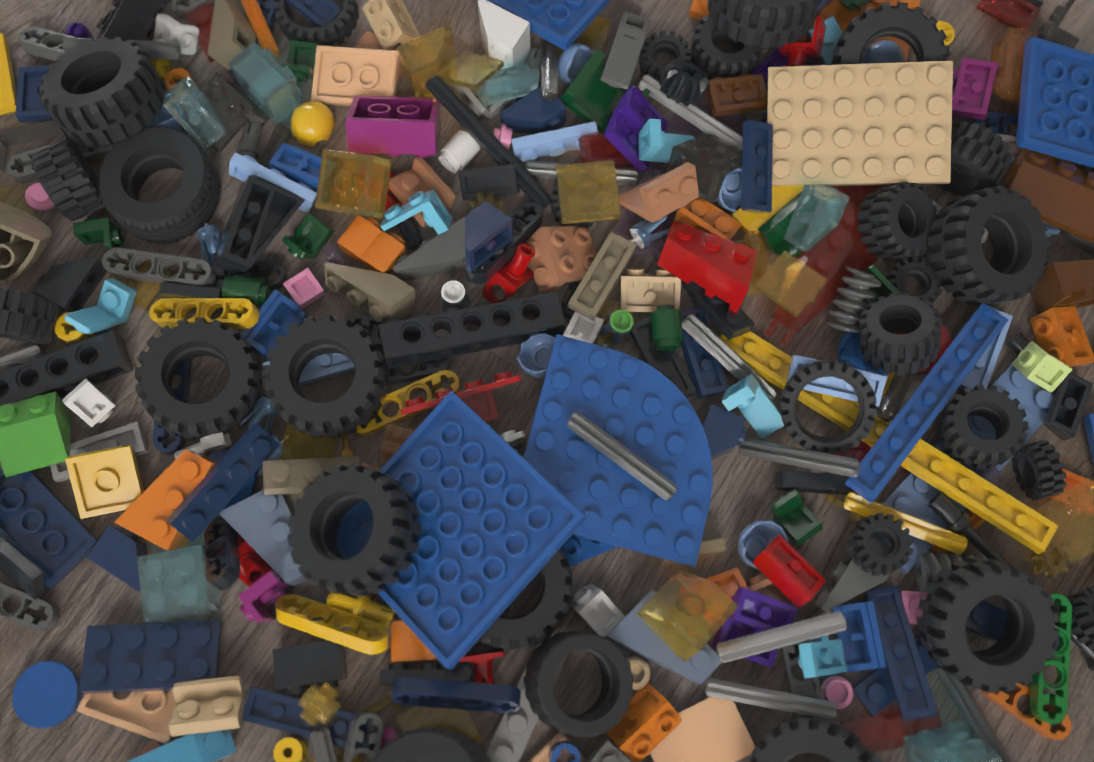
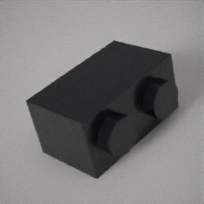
M328 640L272 649L276 690L286 689L287 695L307 692L306 686L319 684V690L339 687V680L348 679L343 645Z

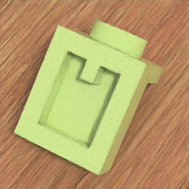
M1033 341L1019 353L1012 363L1026 378L1050 393L1072 371L1067 364L1043 350Z

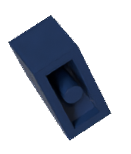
M545 83L500 112V121L506 124V127L512 128V132L533 135L557 130L566 122V106L548 84Z
M487 201L478 208L471 210L465 217L466 268L469 272L474 271L513 240L512 218Z
M711 404L702 426L708 440L711 459L713 460L730 453L736 445L741 446L747 429L743 428L746 418Z
M109 525L86 558L135 590L149 594L153 586L146 545L137 540L139 535L124 527L120 529Z

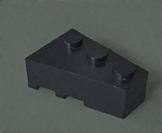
M249 175L240 186L213 265L232 273L244 274L255 263L305 199Z

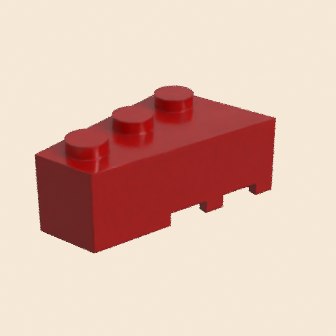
M673 221L657 265L687 284L691 281L706 289L705 295L712 299L716 295L729 303V309L737 314L749 289L758 251L747 245L721 238L716 234L698 230L688 224Z

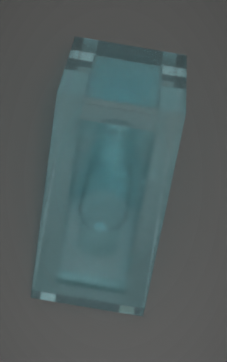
M188 76L165 92L163 106L204 150L227 134L224 125L208 98Z
M805 184L784 239L802 251H809L839 224L849 196L830 185Z

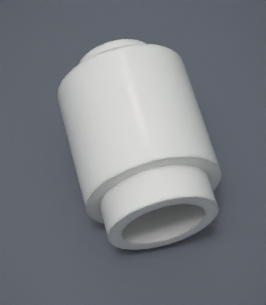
M458 130L441 149V155L438 159L447 170L456 173L458 170L464 169L479 152L480 147L467 131Z

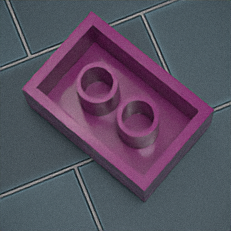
M354 95L345 119L348 152H354L363 156L382 153L392 157L411 154L421 158L436 155L441 133L440 102L436 98Z

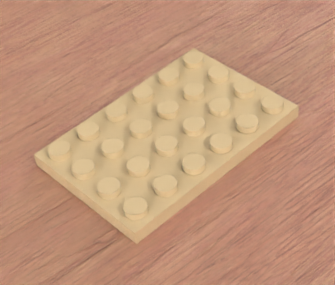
M953 61L768 67L767 123L773 124L772 186L894 185L902 182L949 184L951 175Z

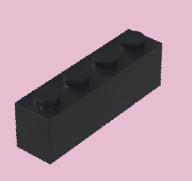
M112 0L111 4L115 8L110 10L104 18L100 19L96 27L101 31L95 38L110 37L114 39L115 37H121L126 40L143 41L146 35L149 36L155 29L156 21L154 19L158 13H161L166 8L169 0Z

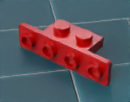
M511 371L494 375L495 382L483 385L482 379L464 384L466 390L455 394L485 422L499 419L491 389L521 381L520 375L512 376ZM450 388L436 392V399L424 402L423 397L405 401L406 408L400 409L401 414L406 415L430 407L434 410L450 391L453 392V389Z

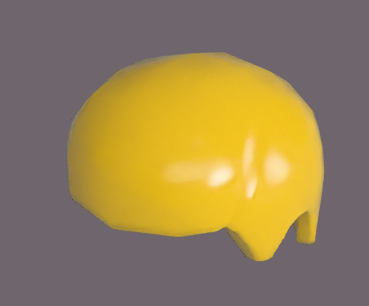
M311 101L299 105L294 110L291 118L292 136L298 143L308 147H314L317 142L322 140L327 141L335 128L334 114L328 106L321 102Z

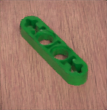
M1050 593L1054 600L1053 604L1059 606V622H1054L1059 623V627L1055 626V628L1060 630L1059 645L1053 657H1048L1044 665L1055 667L1057 679L1055 682L1048 684L1043 678V672L1041 674L1035 672L1032 675L1030 709L1037 720L1049 724H1058L1063 721L1067 713L1072 606L1069 599L1064 595ZM1043 688L1056 690V694L1044 693ZM1043 704L1054 705V711H1043Z

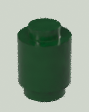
M235 273L233 276L227 275L224 279L222 288L223 298H245L259 308L269 298L270 285H266L265 278Z
M671 304L657 306L656 311L651 312L653 343H656V349L661 351L679 349L681 347L680 341L683 340L681 311L675 309L674 305Z

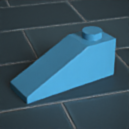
M229 729L187 734L127 762H217L233 755L236 752V748Z

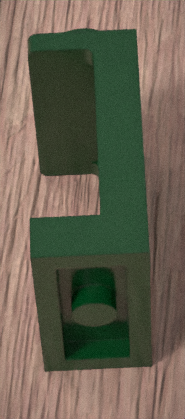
M597 48L585 62L560 100L586 123L595 122L598 132L604 136L610 118L627 90L611 87L608 83L601 81L605 68L602 60L606 54ZM645 88L641 93L646 98L650 91Z

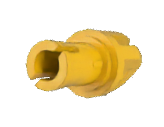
M330 591L326 599V604L382 623L388 628L391 627V622L394 621L396 616L395 611L390 606L371 600L369 593L366 596H355Z

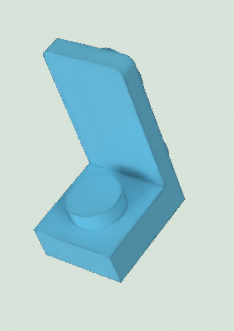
M649 118L638 133L640 161L684 164L686 162L693 164L696 161L694 136L664 133V131H661V119Z
M432 189L426 193L420 191L409 198L408 203L401 207L398 204L390 207L385 211L380 227L383 231H386L423 211L425 222L429 227H434L439 235L449 230L452 216L435 190Z
M114 278L105 279L97 305L68 313L64 321L73 325L77 331L84 334H92L126 323L137 291Z
M750 374L726 390L722 403L728 411L738 407L761 438H765L784 426L780 411L753 374Z

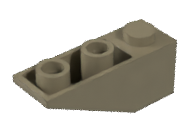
M215 0L208 55L228 70H231L253 58L256 35L242 5L237 0Z
M329 262L324 264L325 283L329 290L333 293H338L354 307H359L371 315L375 321L384 324L389 319L399 318L403 320L415 310V288L396 276Z

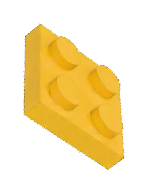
M133 444L71 455L65 459L80 519L127 510L144 492Z

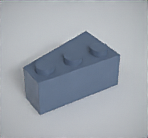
M264 490L219 513L287 584L297 586L309 580L304 578L299 572L298 567L300 565L295 564L290 555L294 547L288 545L287 535L292 532V527L288 526L290 516H294L284 494L264 495Z
M653 589L605 636L695 685H701L722 663L719 656Z

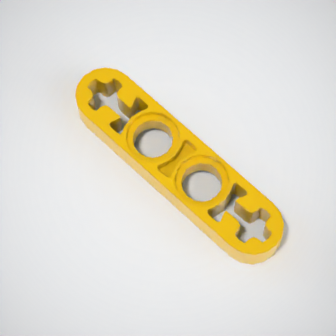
M163 298L157 300L149 311L150 318L161 328L168 325L170 329L177 327V321L185 319L187 312L192 308H197V312L192 318L187 319L188 323H195V318H206L208 324H212L213 312L223 308L222 315L215 320L223 322L227 329L229 327H233L236 330L250 329L260 318L259 309L245 298Z
M442 370L387 394L386 397L381 398L382 407L377 413L382 422L378 423L376 418H373L365 429H362L360 425L356 426L357 432L355 434L362 437L370 436L430 409L426 408L406 415H402L400 409L406 408L405 401L410 400L411 394L415 390L420 389L427 393L425 402L436 399L433 398L428 385L432 383L433 388L436 389L442 385L441 380L445 378L449 382L454 381L451 384V388L454 393H458L460 391L458 376L451 370ZM440 388V389L436 390L435 392L443 391V390H446V389H445V388ZM388 402H395L399 405V412L394 417H387L383 414V407Z
M296 594L284 595L276 601V619L281 624L366 654H379L388 647V628L382 623ZM315 617H323V618H325V619L319 620V621L310 620V619L315 618ZM341 627H352L350 630H338Z

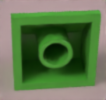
M56 391L0 406V463L6 477L61 463L70 456L71 414Z

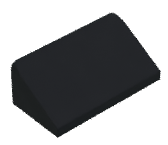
M1069 373L1057 387L1044 423L1051 432L1064 441L1075 437L1093 386L1092 382L1072 373Z

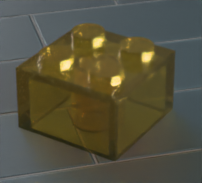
M323 149L315 208L383 219L392 161L374 155Z

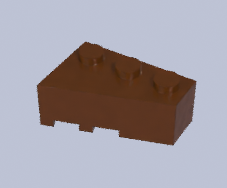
M1094 259L1052 263L1044 269L1045 273L1042 279L1037 281V286L1030 292L1037 314L1053 307L1076 306L1077 309L1094 305Z

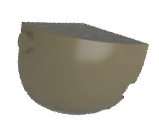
M0 202V287L25 274L37 262L52 234L50 228L39 219L3 202Z

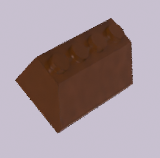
M1023 148L1006 172L1004 188H1011L1019 192L1020 196L1024 195L1032 202L1031 206L1038 208L1041 213V221L1094 243V172H1086L1077 168L1069 161H1061L1047 154Z

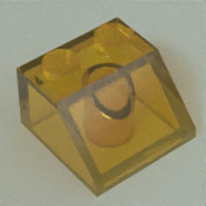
M449 24L397 46L403 78L414 98H435L425 86L432 76H439L445 84L448 81V73L452 70L456 60L452 30Z
M678 569L636 614L685 662L702 649L739 606L714 582Z

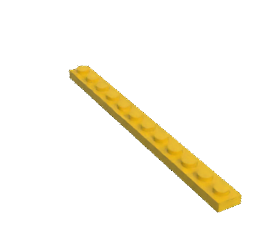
M751 331L731 340H728L723 334L720 336V339L761 377L784 390L792 360L791 356ZM804 389L798 397L800 402L845 431H848L857 419L859 402ZM878 411L874 419L875 424L870 429L869 435L866 439L863 438L861 440L870 447H873L892 422V420ZM922 439L917 442L900 465L1037 554L1045 551L1058 528L1057 524Z

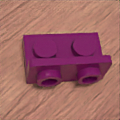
M963 58L960 69L954 68L952 86L956 87L954 94H952V122L955 115L981 120L985 119L998 63Z
M269 571L238 595V598L243 603L239 608L250 622L255 620L257 623H271L275 620V617L265 604L267 602L270 605L274 604L280 597L286 594L284 589L290 584H287L276 572Z

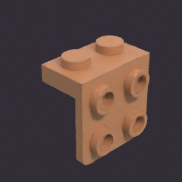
M686 162L666 174H659L620 195L618 197L619 204L652 223L663 219L664 216L686 206L689 202L699 197L695 165Z
M585 226L540 227L524 243L535 251V256L532 258L530 266L538 289L548 293L555 292L565 282L582 281L597 256L591 235Z

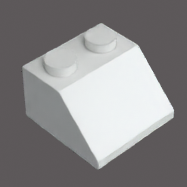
M478 0L480 33L489 65L498 75H506L514 80L529 57L530 22L487 0Z

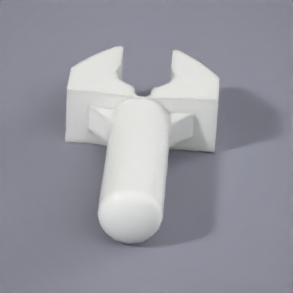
M223 432L200 438L199 443L176 451L174 454L175 459L185 449L202 454L209 451L226 449L232 445L229 433L223 435Z

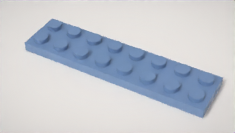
M1011 363L991 385L997 386V391L1000 393L1003 390L1010 393L1008 397L1011 400L1017 398L1020 402L1017 406L1019 410L1025 409L1027 416L1023 421L1029 422V429L1024 432L1027 434L1026 441L1021 444L1024 445L1045 422L1055 393H1050L1026 378ZM977 415L967 416L968 426L977 437L990 441L996 440V431L990 421ZM940 439L934 447L950 456L952 453L949 450L944 451L941 447L944 439ZM1013 456L1002 465L998 464L993 469L988 470L985 466L982 470H974L972 464L967 468L990 482ZM958 458L955 460V461H957V462L960 463V464H961V462H962V461H961L960 459H958ZM911 472L882 502L884 505L947 529V523L927 506L928 502L941 491ZM945 495L960 511L966 509V507ZM873 534L891 547L889 540L883 534ZM907 534V538H913L914 543L909 548L914 550L913 554L908 556L910 558L908 563L899 570L903 574L908 573L916 564L917 556L926 553L931 548V543Z

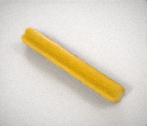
M852 491L844 499L843 507L864 517L874 516L877 513H883V517L888 514L894 515L893 521L895 522L898 519L903 521L904 523L900 527L902 530L908 527L910 530L909 535L956 554H962L967 547L968 539L962 535L877 501L870 503Z

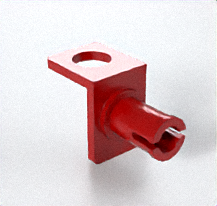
M817 16L811 43L794 42L790 45L786 43L785 46L778 48L783 56H789L786 67L804 66L806 58L820 59L826 33V24L822 16Z
M526 244L518 245L513 258L507 261L487 282L482 296L492 304L502 302L503 300L496 298L493 294L492 289L494 285H499L504 289V299L513 297L518 288L532 280L534 274L528 268V265L535 256L534 249Z
M238 533L241 568L239 579L250 587L272 568Z
M498 648L466 653L460 662L469 661V663H473L475 683H484L483 678H486L487 684H495L492 660H495L496 657H503L504 649Z

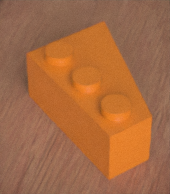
M185 449L114 523L167 551H184L190 540L172 527L166 519L215 467L218 461L202 453Z

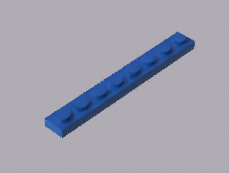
M984 303L978 307L860 462L859 475L855 478L849 477L844 484L870 503L876 499L1008 322L1007 318Z

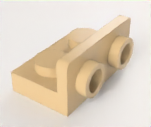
M369 0L363 6V11L383 50H391L398 43L417 48L424 41L403 0Z
M627 268L626 273H622L620 276V310L628 312L656 311L657 306L665 304L674 305L675 309L680 310L681 279L665 269H656V274H644V269Z
M240 676L174 684L172 691L176 704L168 725L171 737L240 728L246 705Z

